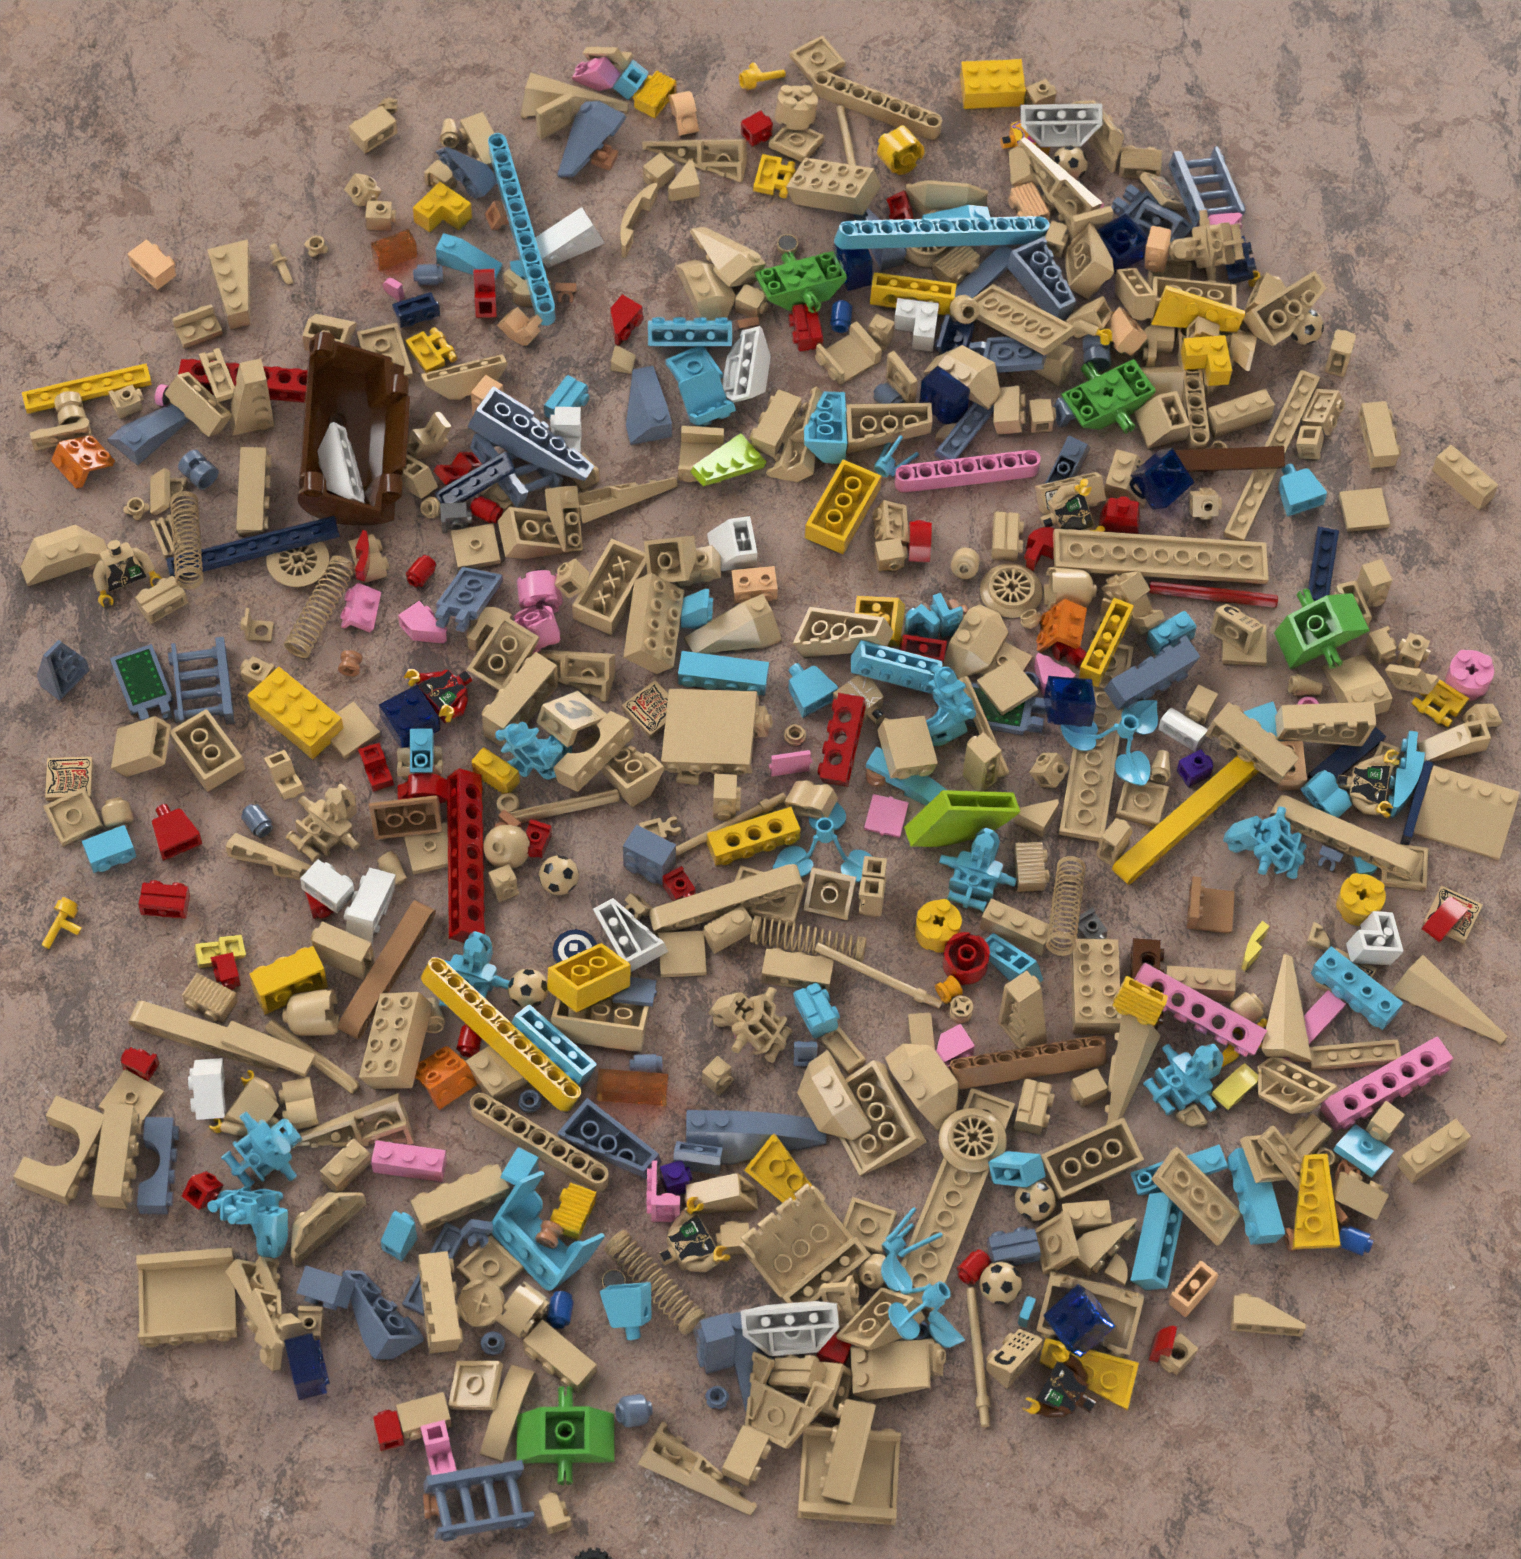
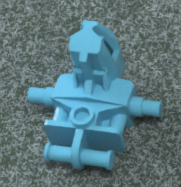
M933 664L930 667V672L934 675V679L929 682V686L934 689L932 690L933 699L939 706V709L932 718L926 720L933 746H940L965 734L968 731L965 721L973 719L976 716V711L972 699L963 691L966 688L965 683L957 679L951 668Z
M525 722L513 723L504 730L496 731L495 736L497 740L503 741L506 739L507 741L502 747L501 752L506 753L510 751L515 757L507 761V763L519 770V774L522 777H527L532 769L535 768L544 779L555 778L556 775L553 767L567 753H572V746L566 747L553 735H550L548 739H538L536 737L539 732L538 728L528 729Z
M1282 806L1278 807L1274 816L1264 820L1254 816L1234 823L1227 830L1223 841L1227 842L1229 850L1234 853L1244 850L1254 851V855L1260 861L1259 874L1265 875L1272 863L1275 865L1274 872L1276 874L1287 871L1286 875L1291 879L1297 878L1299 866L1303 865L1305 860L1303 853L1307 847L1305 843L1300 842L1302 834L1299 832L1290 833V823L1284 817L1286 808Z
M984 828L976 833L971 852L961 851L958 858L941 855L939 863L954 869L953 878H950L949 881L950 892L947 898L948 901L963 904V908L966 909L969 906L984 912L987 902H990L991 898H993L994 888H997L998 883L1015 886L1017 878L1003 873L1002 863L995 860L1000 841L997 833L993 830Z
M472 932L465 941L463 955L455 954L451 961L445 960L485 999L488 991H492L493 986L508 990L510 981L497 976L496 966L489 964L493 955L492 943L490 938L483 933ZM439 1001V1006L448 1007L444 1002Z
M1170 1044L1165 1045L1162 1050L1170 1061V1065L1164 1069H1156L1154 1075L1162 1089L1158 1088L1153 1078H1149L1143 1084L1153 1095V1101L1160 1104L1167 1116L1176 1110L1168 1101V1097L1179 1111L1185 1109L1186 1105L1191 1102L1195 1104L1201 1102L1209 1112H1213L1217 1106L1210 1096L1213 1088L1210 1079L1220 1073L1224 1059L1222 1053L1215 1044H1209L1207 1046L1201 1045L1196 1049L1194 1056H1191L1188 1052L1179 1055Z
M247 1111L241 1114L239 1118L245 1124L248 1134L240 1141H234L233 1145L244 1160L238 1163L231 1154V1151L226 1152L221 1157L232 1169V1175L237 1176L244 1187H250L255 1182L244 1171L249 1166L262 1182L265 1180L264 1177L274 1169L279 1170L289 1181L293 1180L297 1175L288 1163L292 1159L290 1151L296 1144L301 1142L302 1137L290 1121L282 1119L270 1128L265 1120H260L257 1123ZM283 1127L285 1132L281 1133L279 1129Z
M245 1186L239 1190H225L219 1193L217 1200H212L208 1203L209 1211L216 1212L220 1209V1219L223 1221L228 1220L230 1224L236 1223V1225L251 1224L256 1236V1247L259 1255L272 1258L281 1256L288 1240V1210L279 1207V1201L283 1199V1194L280 1191L264 1188L251 1191L249 1186Z

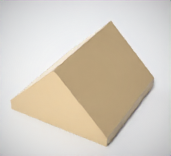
M1179 366L1140 367L1156 390L1147 402L1157 395L1177 391L1183 404L1184 372Z
M812 867L803 910L848 920L855 893L856 877Z

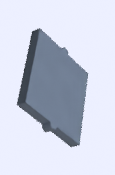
M630 977V987L614 994L613 1003L653 1007L654 996H657V991L655 990L656 980Z

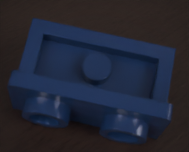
M1241 236V239H1244L1242 249L1245 259L1235 260V263L1226 265L1230 284L1255 279L1253 270L1257 268L1254 257H1249V255L1253 254L1251 243H1246L1245 236Z
M432 292L392 304V309L400 328L410 327L416 323L433 320L440 316L439 303L435 301Z
M946 314L945 320L940 326V337L936 340L935 344L939 355L962 345L969 348L975 328L973 322L970 324L954 322L951 315Z

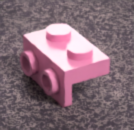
M360 583L349 588L344 598L346 605L340 617L342 619L341 627L346 629L349 625H352L370 633L374 629L381 592Z

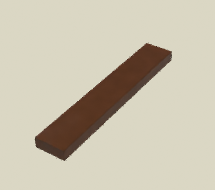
M1284 446L1156 451V473L1285 468Z

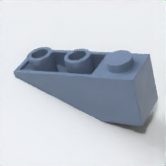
M449 147L436 151L440 161L448 166L453 172L454 178L463 184L466 192L474 199L485 196L497 183L495 174L487 164Z
M1068 435L1045 484L1075 477L1091 447Z

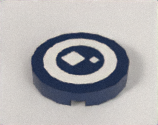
M578 929L567 930L554 941L552 949L554 961L556 964L597 945V942L586 931Z

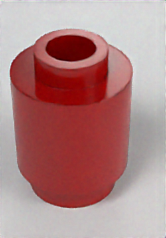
M482 495L478 498L475 497L470 505L472 515L488 523H498L504 511L499 503Z
M427 555L418 557L406 572L408 583L414 587H422L435 572L436 562Z
M464 1023L460 1030L456 1049L462 1056L471 1058L480 1051L482 1038Z
M977 1249L975 1252L972 1251L957 1267V1276L965 1284H975L980 1279L982 1272L992 1261L984 1251Z

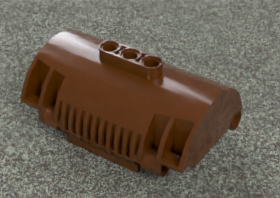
M318 332L310 339L309 343L310 353L307 366L298 503L304 511L319 519L335 516L338 524L366 526L394 521L395 503L402 496V474L406 466L410 396H408L409 377L404 375L405 366L393 363L391 361L392 357L334 340V335L329 332ZM333 422L346 428L347 438L351 443L359 470L365 504L346 499L327 490L326 479L318 464L319 456L317 451L329 425Z

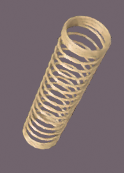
M181 491L174 494L170 499L176 585L183 589H195L204 580L198 498L194 493ZM181 496H189L194 499H181L173 504V501ZM184 500L193 501L195 503L194 505L182 504L177 507L175 506L176 503ZM181 506H192V507H190V508H185V509H184V508H178V507H181ZM182 516H192V518H188V519H183V518H180V517H182ZM183 521H192L193 523L183 524V523H180V522H183ZM192 526L193 528L182 529L181 527ZM186 531L194 532L192 534H182V532ZM183 537H194L192 539H181ZM184 542H194L193 544H188V545H187V544H181V543H184ZM193 547L194 549L186 550L182 548ZM193 552L195 554L184 555L183 553ZM184 558H196L193 560H183ZM186 563H195L194 565H183ZM186 572L197 573L196 575L192 576L183 575V573ZM199 575L200 578L195 581H185L180 579L179 576L190 578ZM178 579L181 580V581H183V582H187V583H192V582H196V581H198V582L195 583V584H183V583L179 582Z
M332 556L327 565L328 568L324 570V574H322L321 579L318 581V585L315 586V590H313L312 596L309 597L306 607L300 613V618L296 620L290 635L287 636L284 646L293 655L301 658H306L310 655L311 649L314 648L313 643L317 642L316 638L320 637L319 632L323 631L322 626L327 625L326 621L330 619L329 615L333 614L332 610L336 608L335 604L339 603L338 599L342 597L341 593L345 592L344 587H347V582L351 581L350 576H354L356 566L345 557ZM336 564L343 565L347 567L350 571L344 570ZM330 569L335 570L337 573L341 575L348 576L349 580H345L341 576L334 574ZM327 574L333 575L335 578L345 582L346 585L342 586L337 581L330 579ZM324 580H329L334 585L341 587L343 591L327 585ZM321 585L327 586L332 591L339 593L340 596L336 597L332 593L324 590L321 587ZM318 591H322L328 596L335 598L337 602H332L330 599L321 596ZM315 597L322 598L324 601L331 603L334 607H328L326 604L319 602ZM312 602H316L322 607L329 609L331 613L328 614L315 607ZM309 608H314L328 618L323 619L321 616L312 613ZM305 613L312 614L314 617L323 620L325 624H319L317 621L310 619ZM302 619H307L313 624L320 626L321 630L306 624ZM300 625H305L309 629L316 631L318 636L303 630ZM296 630H300L313 637L315 641H310L306 637L299 635ZM304 641L309 642L312 645V647H309V645ZM291 643L301 646L306 652L298 650Z
M1074 856L1063 857L1057 863L1046 947L1051 953L1058 956L1070 955L1076 948L1086 865L1084 861ZM1066 861H1074L1079 863L1083 869L1074 864H1067L1061 867L1060 865ZM1066 866H1075L1081 869L1082 872L1080 873L1073 869L1061 871V869ZM1065 871H1074V872H1077V873H1079V874H1077V875H1072V874H1065L1064 872H1065ZM1065 881H1067V882H1073V883L1075 882V883H1077L1078 885H1076V886L1066 885V884H1063L1062 882H1065ZM1065 886H1066V887H1072V888H1076L1077 890H1076V891L1065 890V889H1063V888H1061V887H1065ZM1061 892H1070V893H1075V894H1077V895H1076V896L1064 895V894H1062ZM1061 897L1074 898V899H1076V900H1075V901L1063 900V899H1061ZM1060 903H1073L1075 906L1062 905ZM1061 907L1072 908V909H1074L1075 911H1071V912H1070V911H1063V910H1061V909H1059V908H1061ZM1061 912L1071 913V914H1073L1074 916H1071V917L1062 916V915H1059L1058 913H1061ZM1058 918H1069V919H1072L1073 921H1071V922L1061 921V920H1058ZM1058 923L1070 924L1072 927L1060 926ZM1058 928L1069 929V930H1071V932H1061V931H1058L1057 929H1058ZM1053 938L1069 939L1071 942L1061 943ZM1052 939L1059 944L1073 943V945L1069 948H1059L1052 944L1050 940ZM1050 944H1051L1053 947L1057 948V949L1066 950V951L1056 950V949L1052 948V947L1050 946Z
M755 915L750 934V943L757 945L762 937V945L765 946L769 938L770 947H773L776 940V947L780 948L784 939V950L788 949L791 941L792 952L798 943V952H802L805 945L806 954H809L811 947L813 956L817 954L816 951L814 953L817 927L814 928L807 951L809 925L807 926L801 949L802 924L793 947L795 922L793 923L787 946L788 921L785 923L779 944L781 920L778 921L776 933L771 944L774 919H771L769 931L764 942L767 918H764L760 932L762 916ZM824 929L821 930L818 941L821 944L823 943ZM831 930L828 932L825 943L827 947L830 946ZM838 931L835 934L831 948L837 950ZM843 933L838 950L842 954L844 953L845 933ZM852 934L850 935L847 949L845 952V955L847 956L849 950L848 957H851V947L853 939ZM857 937L851 957L854 958L856 952L855 960L861 963L866 947V937Z
M622 1230L608 1241L604 1252L609 1256L612 1255V1260L617 1261V1266H622V1271H628L627 1276L632 1277L633 1282L640 1283L641 1280L648 1277L657 1268L658 1263L649 1266L653 1260V1257H650L637 1268L633 1275H629L630 1270L638 1266L646 1258L648 1252L639 1255L642 1247H638L626 1258L623 1264H619L620 1259L627 1256L637 1246V1241L628 1245L632 1240V1236H630L627 1230ZM634 1244V1246L626 1254H624ZM624 1249L619 1258L614 1259V1255ZM636 1251H638L637 1254H636L635 1256H633V1257L629 1260V1258H630ZM644 1255V1257L637 1264H635ZM634 1260L629 1269L625 1270L624 1266ZM647 1261H649V1262L646 1264V1266H644V1267L640 1270V1268H641ZM654 1266V1268L647 1275H645ZM663 1268L656 1270L647 1279L646 1282L651 1283L656 1280L651 1286V1291L658 1288L667 1279L668 1274H663L659 1277L663 1272ZM645 1270L639 1280H634L636 1275ZM657 1272H659V1273L650 1281V1279H651ZM665 1276V1278L658 1285H656ZM669 1279L658 1289L654 1296H651V1299L653 1298L654 1304H658V1309H663V1314L668 1315L669 1320H674L675 1326L679 1325V1331L686 1335L693 1331L700 1320L704 1319L705 1312L699 1309V1306H695L684 1316L680 1323L676 1324V1319L686 1313L692 1307L694 1301H689L674 1318H670L671 1313L679 1309L688 1300L689 1295L683 1296L670 1312L665 1313L666 1308L677 1301L683 1294V1290H679L669 1299L664 1307H660L661 1302L665 1301L677 1290L678 1284H675L662 1296L660 1301L655 1302V1298L667 1290L673 1283V1279ZM675 1287V1289L668 1296H666Z

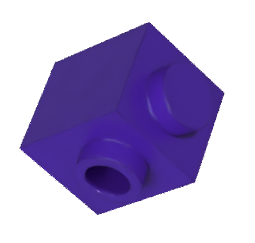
M1200 749L1179 760L1176 771L1189 788L1211 776L1213 761L1209 755H1205L1203 750Z
M682 1160L660 1166V1179L665 1193H672L675 1196L686 1193V1185L690 1184V1181L693 1180L690 1168L685 1167Z

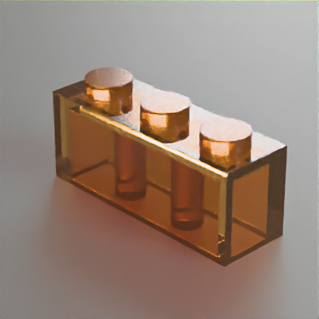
M599 1068L597 1101L667 1106L669 1074Z

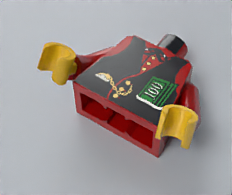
M409 669L406 672L404 678L410 679L408 685L412 687L415 683L418 684V696L444 723L450 722L452 718L464 714L468 704V691L465 686L472 682V678L466 671H463L457 677L448 669L442 672L418 673L414 669Z

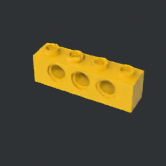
M874 272L870 305L896 308L897 298L939 303L938 314L951 315L950 304L955 298L956 284Z
M1113 598L1082 662L1078 680L1099 688L1132 619L1134 605Z
M788 807L707 833L706 843L715 866L721 864L728 865L736 859L750 858L755 853L762 851L769 852L783 844L791 845L800 839L801 829L792 807ZM771 830H779L780 832L772 833ZM756 836V837H758L759 839H758V840H751L750 837ZM736 843L738 846L731 847L728 844Z

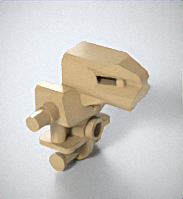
M1200 210V226L1193 227L1192 237L1175 239L1170 243L1168 253L1169 257L1176 262L1195 260L1199 269L1205 268L1208 280L1216 282V266L1233 264L1235 260L1245 259L1242 249L1244 239H1241L1240 223L1230 225L1229 222L1218 225H1210L1207 210Z
M339 784L338 788H329L325 793L326 801L320 799L314 803L305 796L298 800L308 812V815L302 821L298 819L295 821L296 830L303 836V839L297 836L293 830L287 834L286 839L297 847L298 852L307 855L313 863L321 856L319 852L312 849L313 846L327 857L330 855L329 850L335 844L339 846L343 844L348 845L354 851L360 846V843L352 836V824L349 822L357 813L355 795L343 784Z
M769 987L765 994L754 996L750 999L742 992L722 996L717 999L709 1010V1015L713 1016V1023L718 1027H732V1032L736 1036L735 1043L731 1048L733 1052L739 1053L742 1047L749 1042L754 1047L752 1051L754 1055L766 1053L765 1059L773 1063L779 1051L786 1047V1040L793 1031L790 1027L784 1026L787 1021L785 1016L778 1017L775 1014L776 1005L772 1002L777 993L775 988Z

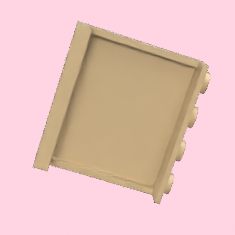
M669 689L661 758L664 771L679 773L682 770L693 774L711 772L713 774L734 773L736 775L752 773L751 758L756 707L759 706L757 691Z
M233 1248L136 1255L139 1282L138 1339L141 1345L146 1347H156L161 1343L180 1345L185 1341L205 1343L210 1339L229 1341L231 1338L237 1337L236 1289L226 1273V1270L235 1260Z
M819 1423L809 1424L803 1431L797 1518L895 1525L901 1433L896 1432L894 1429L872 1431L870 1428L853 1501L848 1503L822 1496L823 1491L818 1490L821 1476H826L828 1466H824L827 1452L833 1451L835 1442L830 1441L833 1428L823 1427Z

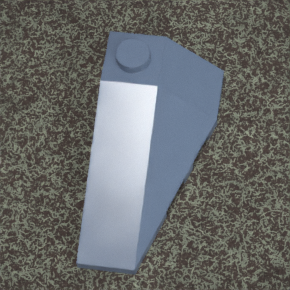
M587 101L583 103L572 125L557 174L559 178L574 177L590 161L589 155L597 149L600 150L604 146L602 142L609 135L613 137L627 118L625 114L601 101Z
M868 207L863 215L853 214L856 221L880 220ZM906 248L870 249L880 271L904 265V257L907 255Z
M653 366L633 369L626 420V430L630 445L672 437L671 418Z
M169 404L123 425L107 440L136 465H139L190 420L185 417L184 413L177 406Z
M58 640L43 655L37 678L40 687L60 701L90 670L84 657Z
M343 1271V1277L356 1281L350 1301L363 1342L374 1359H394L423 1342L424 1337L415 1323L408 1316L403 1318L396 1311L398 1306L393 1301L389 1302L380 1295L381 1289L363 1271Z
M741 1312L729 1314L735 1333L734 1369L746 1412L747 1401L751 1391L750 1373L753 1372L754 1361H752L753 1352H758L773 1360L774 1356H769L743 1336Z

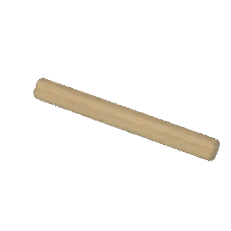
M969 677L960 678L959 680L966 685L963 691L972 699L976 711V716L973 720L979 734L981 735L984 732L998 746ZM1002 754L998 770L999 778L1009 774Z
M611 789L512 811L510 814L519 822L524 823L529 822L530 819L538 820L618 802L620 796L617 789Z
M275 1020L269 1021L266 1025V1031L276 1039L315 1054L316 1058L312 1065L348 1092L355 1093L360 1085L357 1080Z

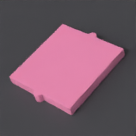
M810 750L771 756V763L769 764L771 777L810 771V764L812 763Z
M873 794L864 830L880 833L881 836L889 835L900 838L909 802L893 799L892 796L888 798Z

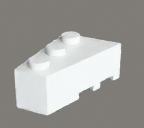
M582 207L535 237L542 262L547 268L605 244Z
M369 868L366 876L363 875L361 877L359 890L355 891L352 896L351 907L347 906L345 910L344 920H347L346 932L372 942L373 948V934L380 931L381 926L378 923L382 915H386L395 891L396 875Z
M614 898L593 909L617 955L631 964V972L668 952L665 943L634 918Z

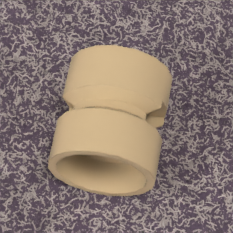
M68 391L55 397L54 403L58 412L59 425L76 423L78 419L86 418L82 398L79 393Z

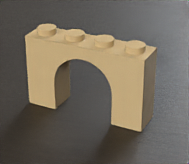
M56 1096L46 1114L49 1125L74 1134L80 1140L79 1150L72 1160L60 1166H48L24 1156L13 1176L17 1186L68 1205L70 1200L77 1196L79 1191L78 1185L82 1178H86L92 1158H96L98 1155L104 1114Z

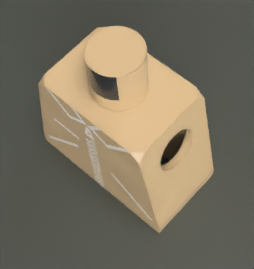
M857 675L833 693V700L837 699L838 693L865 697L867 707L863 721L870 718L875 724H878L885 718V714L880 710L883 706L884 697L872 678Z

